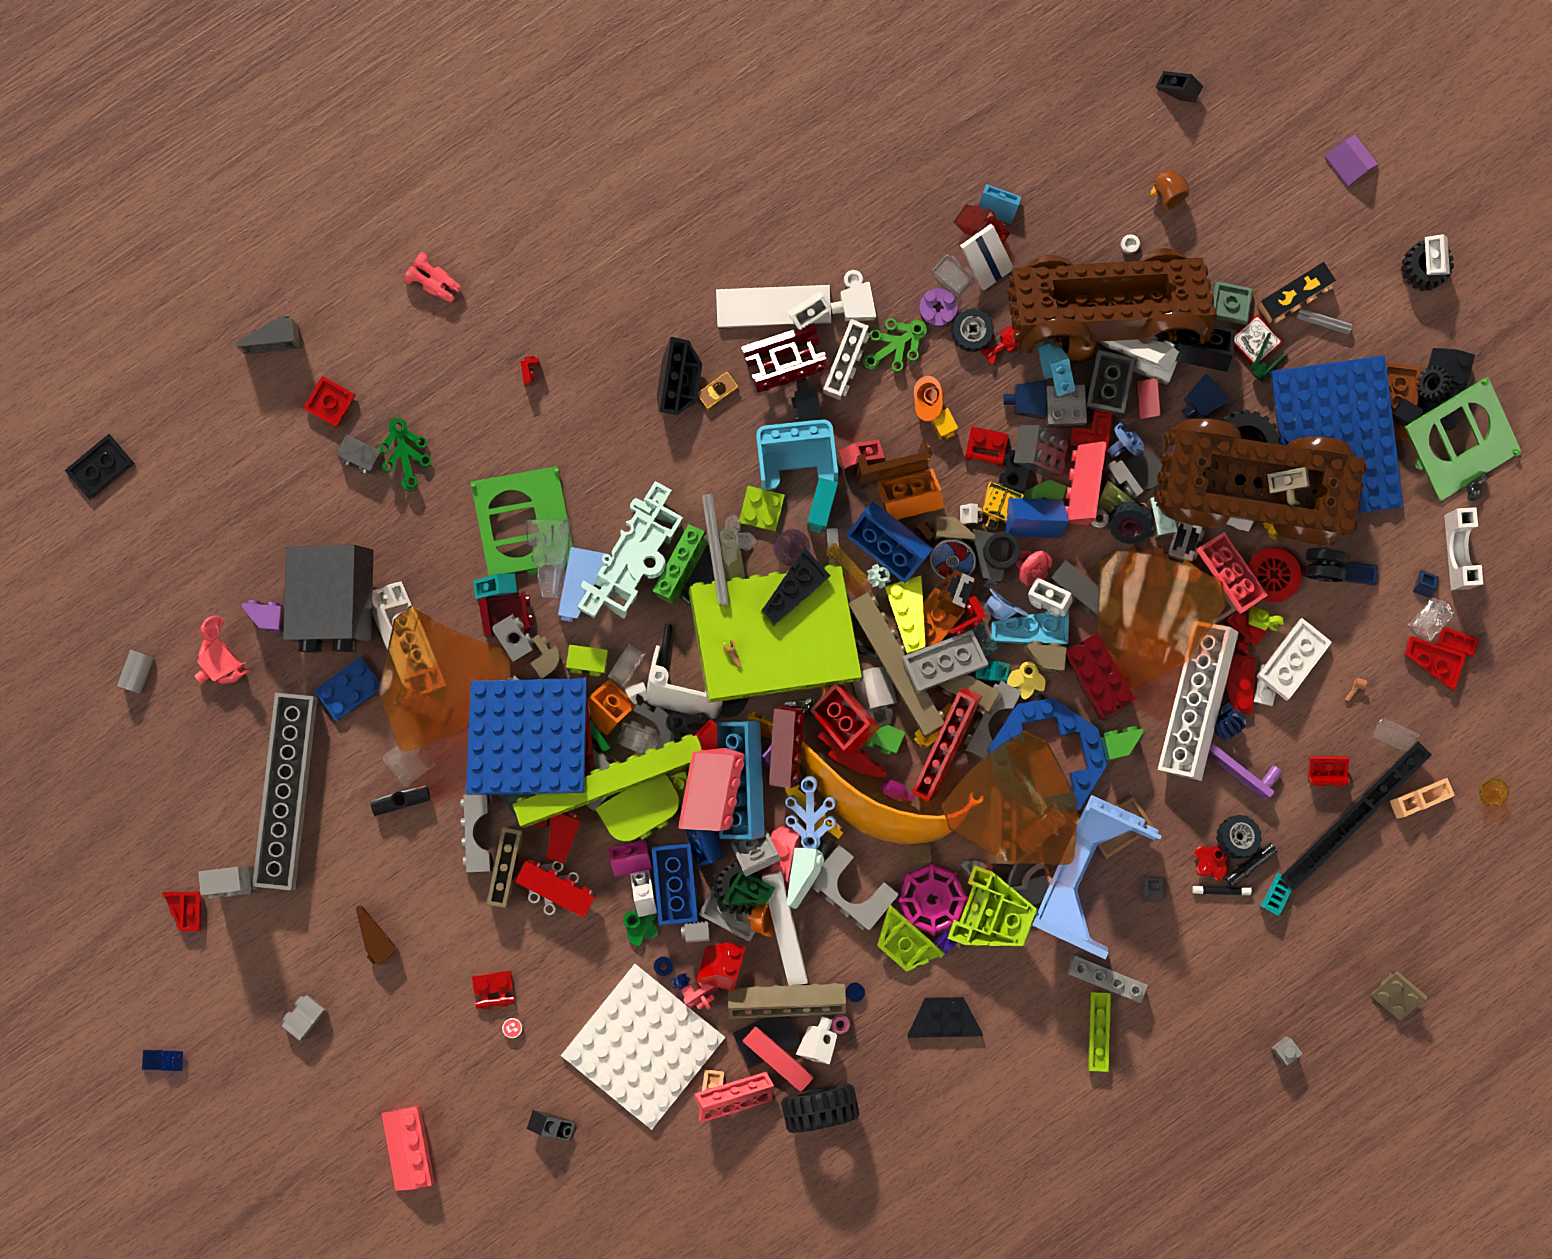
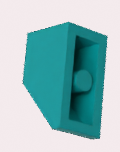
M495 574L473 581L475 600L483 597L492 598L517 593L515 574Z

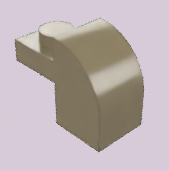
M536 635L532 640L543 655L534 660L531 665L541 679H546L558 669L561 655L556 645L551 649L548 648L551 644L545 636L541 638L539 635Z

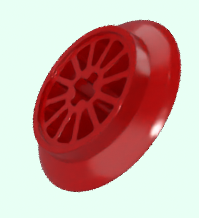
M1277 547L1265 548L1257 552L1248 563V567L1257 580L1258 576L1265 577V579L1259 582L1260 585L1267 580V584L1263 589L1268 596L1262 599L1264 601H1285L1292 597L1300 586L1302 572L1299 562L1285 549ZM1269 559H1271V567L1267 562ZM1275 560H1279L1277 567H1275ZM1263 562H1264L1265 566L1267 567V569L1261 566V564H1262ZM1283 563L1286 567L1280 570L1279 568ZM1258 569H1260V570H1262L1263 572H1265V574H1263V573H1258ZM1288 569L1289 574H1282L1281 572ZM1270 571L1277 572V579H1270ZM1282 577H1289L1288 582L1282 579ZM1280 582H1282L1286 586L1282 588ZM1270 583H1271V591L1267 590V588H1268V586H1269ZM1275 583L1279 588V591H1275Z

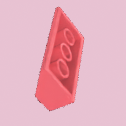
M417 1105L381 1113L395 1190H413L432 1186L435 1182L421 1106Z

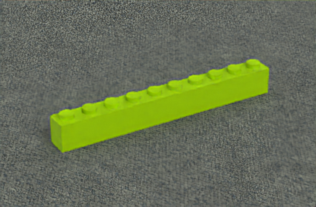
M689 734L682 737L680 742L675 743L671 741L663 745L664 748L658 750L652 748L645 751V755L640 757L638 755L630 756L624 763L614 762L608 765V769L601 770L600 768L590 772L591 775L585 777L584 793L535 794L536 796L530 798L528 796L517 799V803L513 804L519 824L523 828L688 767L690 766L692 752L703 750L697 735Z

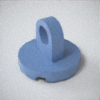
M1121 422L1115 427L1119 441L1107 451L1111 458L1119 456L1127 449L1135 456H1140L1145 452L1141 438L1134 430H1128L1126 423Z

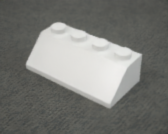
M1155 336L1147 344L1141 343L1138 339L1099 341L1106 348L1133 357L1138 361L1168 373L1179 353L1174 348L1175 345L1166 340L1163 343L1159 342Z

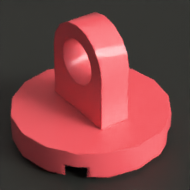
M1027 550L1020 551V556L1015 563L1017 568L1020 569V581L1026 586H1033L1036 578L1044 580L1049 573L1047 572L1048 567L1051 568L1052 566L1050 555L1044 551H1037L1035 553ZM1027 558L1025 562H1020L1021 559Z

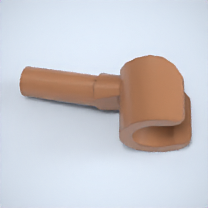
M730 640L732 648H727L724 643L723 650L732 656L738 668L741 666V663L734 651L735 642Z
M1356 678L1353 688L1345 700L1349 702L1358 688L1364 690L1367 680Z

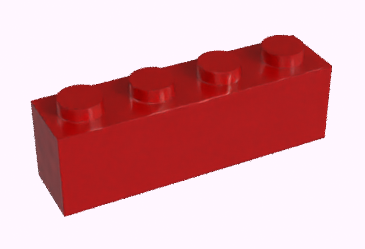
M533 859L531 862L525 861L515 880L516 883L583 918L586 917L596 896L592 895L594 891L584 886L582 889L576 887L577 882L567 877L565 880L559 878L558 872L550 868L548 871L542 869V864Z

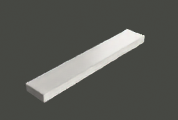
M782 871L762 875V880L775 887V891L768 904L788 985L807 984L808 977L791 908L786 905L788 896Z

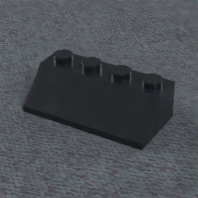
M1432 349L1428 368L1431 369V366L1444 368L1452 374L1455 383H1452L1454 389H1450L1452 394H1447L1448 398L1446 400L1442 398L1443 402L1439 403L1437 401V403H1433L1420 395L1417 406L1423 409L1421 416L1466 390L1475 358L1474 354L1457 349ZM1440 378L1433 381L1430 387L1431 391L1439 386ZM1461 407L1441 418L1440 421L1444 430L1450 431L1456 427Z

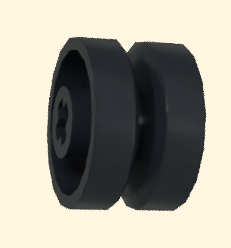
M1309 548L1306 552V560L1313 564H1308L1304 567L1303 576L1324 582H1345L1347 580V571L1342 567L1349 564L1350 554L1333 549Z

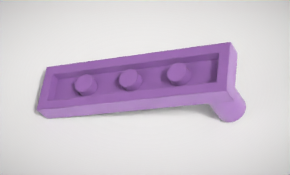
M1210 745L1208 757L1263 800H1267L1273 795L1275 791L1271 787L1282 773L1278 767L1272 766L1261 781L1216 745Z

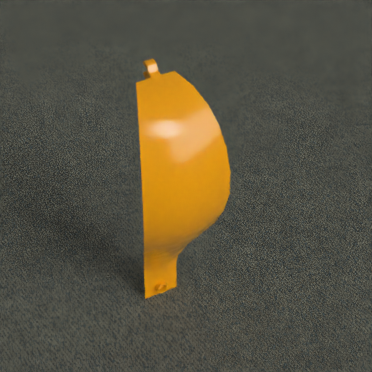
M756 712L749 714L747 721H760L761 736L772 740L773 722L765 720V715L762 716V719L755 717ZM802 742L800 753L802 754V761L800 766L807 776L814 777L817 780V789L824 799L828 797L835 799L836 805L833 810L845 822L860 832L885 842L911 845L925 844L942 839L956 830L974 807L979 806L983 800V796H980L978 801H974L972 799L973 793L971 792L967 797L968 804L964 809L942 816L918 815L899 811L880 804L856 790L828 766L806 743ZM827 801V803H828V804L830 805V807H831V806L833 805L832 802H831V801Z

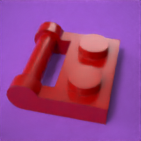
M971 426L964 460L970 461V459L1002 467L1009 434ZM975 447L998 452V457L972 452V449Z

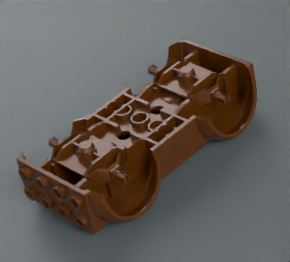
M1167 248L1152 250L1143 255L1138 261L1074 265L1068 259L1059 255L1048 254L1039 256L1031 260L1024 267L1013 268L1012 276H1009V287L1011 289H1008L1007 294L1008 300L1012 302L1010 303V315L1013 314L1014 316L1012 317V329L1016 330L1014 332V343H1018V350L1025 353H1032L1034 345L1045 338L1053 339L1054 347H1057V344L1058 347H1061V337H1068L1069 335L1083 340L1085 347H1089L1092 342L1136 339L1143 344H1147L1153 336L1160 332L1168 333L1169 340L1172 341L1173 339L1175 341L1177 340L1176 331L1189 329L1197 332L1200 335V344H1204L1210 340L1211 333L1214 332L1213 320L1217 319V310L1213 308L1214 296L1210 294L1211 281L1207 279L1208 267L1204 265L1203 258H1187L1184 254Z
M1214 419L1182 421L1164 434L1163 444L1165 449L1160 457L1162 469L1157 476L1159 488L1155 492L1154 502H1156V507L1159 508L1161 513L1170 519L1208 528H1222L1230 518L1273 524L1276 533L1279 535L1317 545H1334L1343 535H1353L1357 529L1356 515L1360 510L1359 496L1363 491L1362 477L1366 472L1365 458L1355 457L1350 445L1342 440L1328 437H1302L1291 440L1286 446L1243 439L1238 427L1234 424ZM1303 467L1307 468L1310 487L1294 490L1295 499L1301 502L1300 507L1288 504L1286 492L1270 494L1267 474ZM1242 474L1245 477L1243 485L1235 483L1236 475ZM1256 477L1262 480L1260 488H1256L1253 484Z

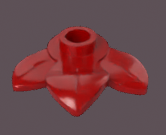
M1218 845L1211 848L1207 846L1197 848L1193 853L1194 857L1199 859L1196 874L1198 876L1212 874L1217 882L1222 880L1227 872L1225 861L1228 856L1221 851ZM1217 851L1221 852V858L1219 859L1215 857Z

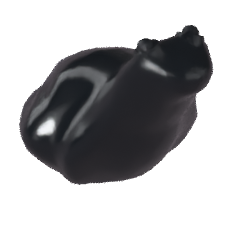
M1483 472L1481 476L1466 485L1468 500L1474 501L1479 498L1482 484L1488 479L1486 472Z

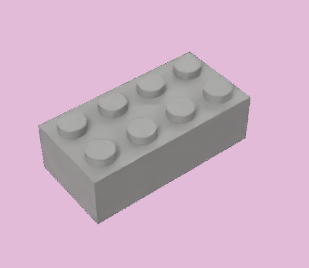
M254 866L198 872L200 894L207 895V899L251 894V890H257L256 887H252Z

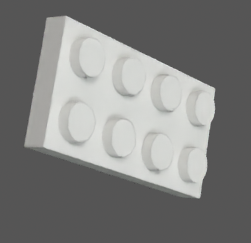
M1301 618L1256 677L1287 701L1332 642Z

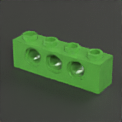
M688 524L653 589V592L659 599L672 605L676 604L709 542L705 531Z

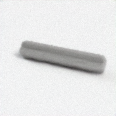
M1302 308L1297 313V319L1344 334H1350L1353 325Z

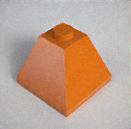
M610 679L587 699L593 723L606 736L636 706L629 699L628 695Z

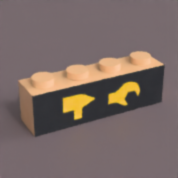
M1322 262L1261 300L1257 307L1269 324L1273 321L1278 323L1286 318L1284 314L1289 311L1294 313L1301 308L1300 304L1305 301L1309 304L1317 298L1316 295L1321 291L1325 294L1333 288L1332 284L1336 279L1325 262Z

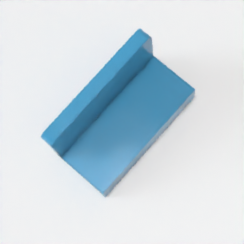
M986 184L977 212L1011 224L1021 196Z

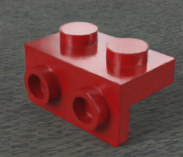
M1309 756L1307 777L1310 783L1317 787H1323L1324 785L1336 787L1350 785L1348 778L1349 757Z

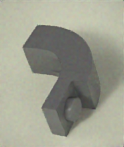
M644 703L641 706L636 704L633 711L654 722L659 729L660 741L656 750L664 748L663 745L665 743L673 741V733L666 727V718L669 715L658 706L653 713L651 712L652 707Z

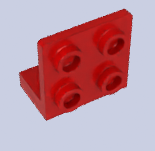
M976 596L969 598L965 606L969 617L973 616V619L948 632L949 637L963 634L967 631L965 628L971 626L973 629L984 622L983 619L986 615Z

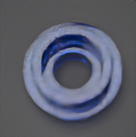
M659 957L654 962V970L660 976H667L673 970V963L668 957ZM662 962L666 963L667 969L662 970L660 964Z
M685 973L680 974L672 979V987L682 990L689 986L688 983L691 979Z

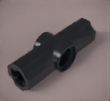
M427 784L372 799L370 800V806L374 816L431 801ZM399 795H403L405 798V803L401 806L396 803V798Z

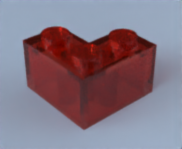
M966 204L954 220L956 226L963 233L971 236L976 235L990 224L994 226L1002 244L1010 235L1005 228L1006 225L995 217L996 214L992 210H984L978 205L971 206Z

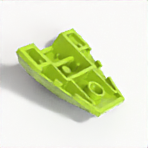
M974 865L968 884L973 885L961 920L960 922L954 920L948 939L963 945L1024 947L1038 909L994 872Z

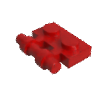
M1236 610L1225 621L1243 637L1242 641L1237 638L1235 649L1246 656L1252 651L1246 645L1250 643L1255 647L1268 632L1267 630L1265 631L1250 625L1249 615L1245 611L1240 614Z
M511 970L472 976L474 996L482 995L481 1001H475L476 1009L483 1008L488 1010L494 1006L507 1007L508 1004H515L514 996H506V991L514 990ZM499 992L500 998L489 999V993Z

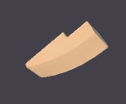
M1445 778L1390 800V804L1398 819L1426 809L1455 795L1448 778Z

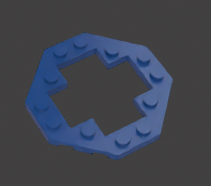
M1054 698L1016 704L987 749L996 788L1006 792L1012 799L1034 811L1040 818L1079 811L1107 766L1098 728ZM1055 718L1059 736L1078 733L1086 769L1069 773L1072 792L1039 798L1035 779L1016 782L1008 746L1025 742L1021 724Z

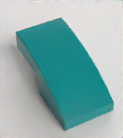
M987 660V667L971 672V677L975 679L1007 683L1010 663Z

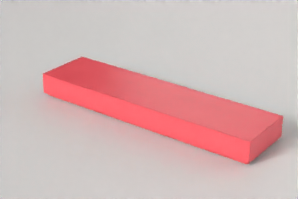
M755 1026L743 1039V1042L800 1092L814 1078L812 1074L758 1027Z

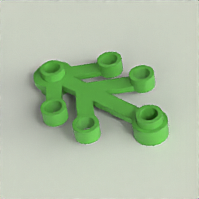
M892 318L888 319L885 323V328L888 331H893L894 329L905 331L906 333L902 336L881 333L878 329H873L870 332V339L872 341L890 342V344L874 355H866L863 360L864 368L870 371L876 369L878 361L896 350L895 360L891 368L894 372H900L903 368L904 346L911 338V349L907 353V359L911 362L916 361L919 356L917 351L919 339L923 338L927 331L926 325L920 320L905 324L896 322ZM893 322L894 327H888L887 323ZM914 327H920L921 331L915 332ZM876 332L879 334V337L873 338L872 334ZM914 352L916 357L910 358L909 354ZM872 358L874 364H868L867 360ZM899 363L901 368L895 369L894 364Z

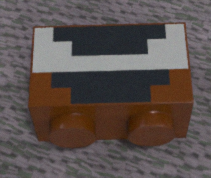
M956 569L950 575L947 574L942 583L945 587L941 589L937 597L939 600L937 608L958 617L965 609L975 578Z

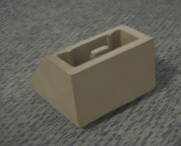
M1031 641V643L1024 646L1023 651L1038 666L1041 672L1061 673L1065 670L1066 647H1062L1061 643H1050L1047 646L1042 645L1041 641Z

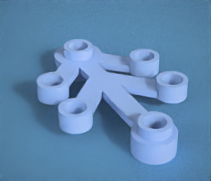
M811 776L806 777L801 782V789L806 793V811L798 804L796 796L791 795L785 801L786 806L791 808L806 823V830L798 823V817L794 814L786 818V824L802 837L801 844L804 848L817 849L821 842L820 837L828 829H832L836 825V819L833 816L826 817L823 822L824 824L816 831L815 823L828 810H832L835 807L836 801L832 797L826 798L823 805L814 813V791L817 789L818 782ZM812 781L813 787L808 786L807 782ZM789 799H793L795 804L791 805ZM827 801H831L833 805L831 807L828 806ZM789 818H793L795 823H790ZM827 820H831L833 825H828ZM808 838H813L814 843H810Z

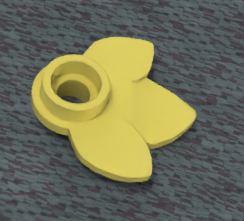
M1031 661L1024 662L1020 669L1012 671L1007 679L1008 685L1017 687L1018 690L1022 691L1020 696L1024 700L1029 698L1035 689L1044 691L1046 682L1045 678L1038 673V666ZM1026 668L1032 669V673L1030 675L1026 674Z

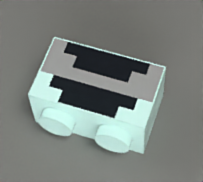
M1154 497L1150 498L1147 504L1152 514L1154 537L1158 538L1175 534L1177 532L1175 520L1164 516L1159 508L1156 507Z

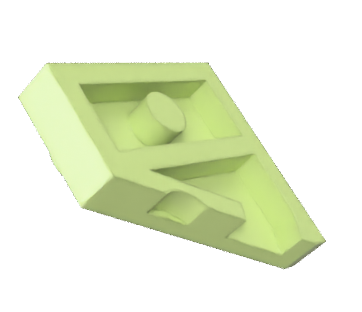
M1107 481L1098 499L1097 508L1111 513L1115 506L1120 505V503L1135 501L1113 483ZM1126 516L1124 518L1131 521L1133 516Z

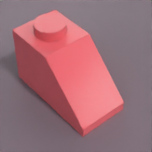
M879 440L854 443L839 450L844 469L855 467L856 459L859 455L865 454L867 463L885 458Z

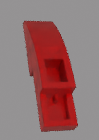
M822 731L818 735V738L832 749L827 756L841 766L870 777L884 778L887 775L884 773L886 769L878 762L876 764L869 760L871 756L864 750H861V752L857 750L851 755L843 751L828 732Z

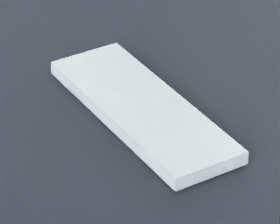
M830 285L716 289L718 328L795 325L787 312L818 292L824 296L830 306ZM831 311L821 315V317H818V320L815 319L811 324H831Z

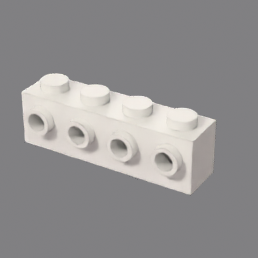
M850 320L824 386L823 394L841 400L842 395L846 397L850 387L847 385L849 378L853 379L857 369L854 368V364L856 361H860L863 351L860 350L863 343H867L870 333L867 332L868 325Z

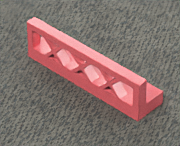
M763 1072L695 1093L694 1099L700 1108L699 1120L703 1123L771 1102L774 1085L767 1072Z

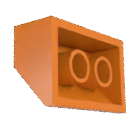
M933 468L877 482L884 510L896 520L944 508L941 488Z

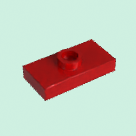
M1441 627L1436 644L1474 657L1479 638Z

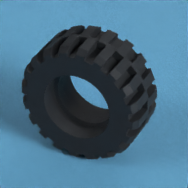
M1249 410L1236 411L1221 420L1234 424L1238 427L1239 431L1251 433L1259 442L1283 445L1279 441L1282 438L1281 433H1277L1275 430L1277 428L1276 424L1268 422L1270 418L1266 415L1261 417L1259 412L1254 411L1250 413ZM1242 474L1236 475L1235 483L1237 485L1244 484L1245 477ZM1256 477L1253 483L1261 481V478Z
M851 1084L826 1086L784 1097L781 1102L786 1129L790 1133L808 1132L841 1125L856 1120L860 1114L855 1088Z

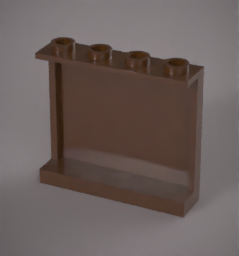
M924 439L918 454L869 466L867 465L865 454L857 456L854 470L858 485L863 486L925 470L931 455H933L931 445L927 444L926 439Z

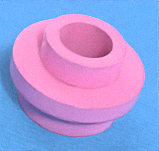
M839 1014L832 1018L831 1029L835 1033L844 1034L849 1030L850 1021L845 1015ZM840 1020L844 1022V1026L842 1028H839L836 1025L837 1022Z

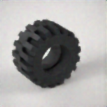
M1423 240L1407 251L1401 262L1403 263L1401 271H1405L1402 274L1403 278L1407 277L1408 281L1406 282L1408 284L1412 283V288L1414 289L1420 287V291L1426 289L1430 291L1439 287L1452 274L1453 271L1451 270L1454 268V263H1451L1454 258L1449 255L1450 274L1427 275L1419 266V257H1426L1425 242Z
M738 862L726 866L715 881L714 890L716 892L714 896L715 898L718 897L717 903L719 905L723 904V899L730 889V881L736 879L738 873L742 870ZM759 871L751 874L756 878L762 880V875L759 876L758 874ZM723 904L724 907L722 909L725 911L729 909V913L734 914V912H737V915L743 912H750L756 906Z

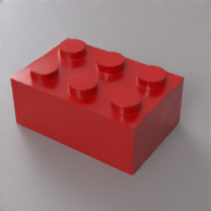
M835 683L810 709L842 750L854 754L880 728L848 688L838 683Z

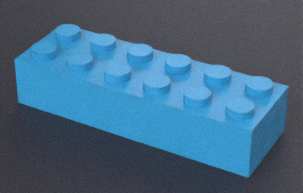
M760 721L715 722L717 724V749L727 748L745 754L744 766L740 776L741 783L736 797L737 803L733 813V823L730 829L719 831V839L763 838L765 833Z

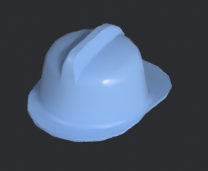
M990 588L992 594L984 608L994 618L1005 620L1017 612L1028 616L1020 607L1006 600L997 591Z

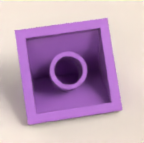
M1356 135L1344 140L1325 156L1347 187L1378 165Z

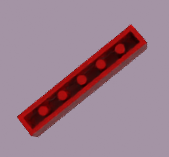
M966 687L958 692L912 790V793L927 802L936 797L982 699L981 695Z

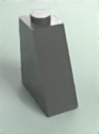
M973 529L971 531L975 535L973 547L981 580H985L986 584L996 586L997 583L1002 582L1004 570L992 568L987 564L983 556V547L987 539L996 533ZM998 540L992 544L990 553L994 560L1006 562L1009 542Z

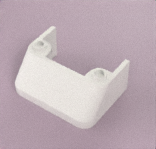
M656 645L646 690L647 702L655 707L658 706L689 715L704 713L707 719H716L721 713L723 701L707 703L706 691L704 693L667 684L669 678L667 670L664 667L657 666L661 648Z

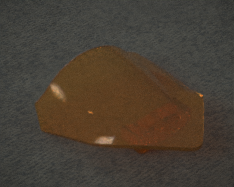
M1116 549L1100 567L1098 634L1129 688H1135L1187 662L1226 607L1223 581L1172 560Z
M410 605L393 621L378 690L399 749L408 752L464 730L469 724L471 681L507 680L511 675L509 655L506 650L458 633L430 618L414 606Z
M1022 731L989 753L958 783L947 799L941 804L950 830L1006 862L1068 865L1074 860L1077 798L1048 741L1029 732Z

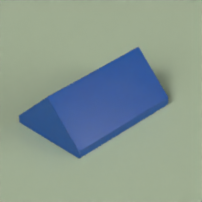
M1008 498L1006 533L1014 537H1061L1069 522L1063 500Z
M685 829L698 867L725 858L715 831Z

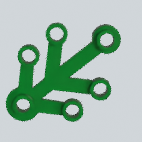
M394 418L388 425L390 433L384 442L379 444L378 451L381 454H387L395 438L397 440V447L389 459L382 464V469L384 472L390 473L394 470L395 463L400 457L405 476L401 481V486L405 491H413L418 485V480L412 474L409 456L416 460L421 467L430 465L431 458L428 455H421L407 445L405 438L413 442L418 449H423L427 445V440L409 431L407 423L403 419ZM396 424L401 426V430L396 428ZM418 440L423 442V446L418 444ZM385 445L387 451H384L381 446ZM422 458L427 460V464L422 462ZM387 463L391 465V469L386 468ZM408 479L413 481V485L408 483Z

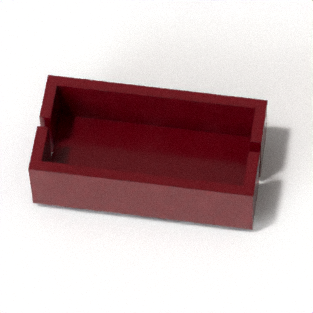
M1098 633L1066 650L1065 660L1099 720L1136 700Z

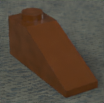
M359 905L356 907L365 950L368 953L367 958L372 964L381 965L399 949L366 909Z

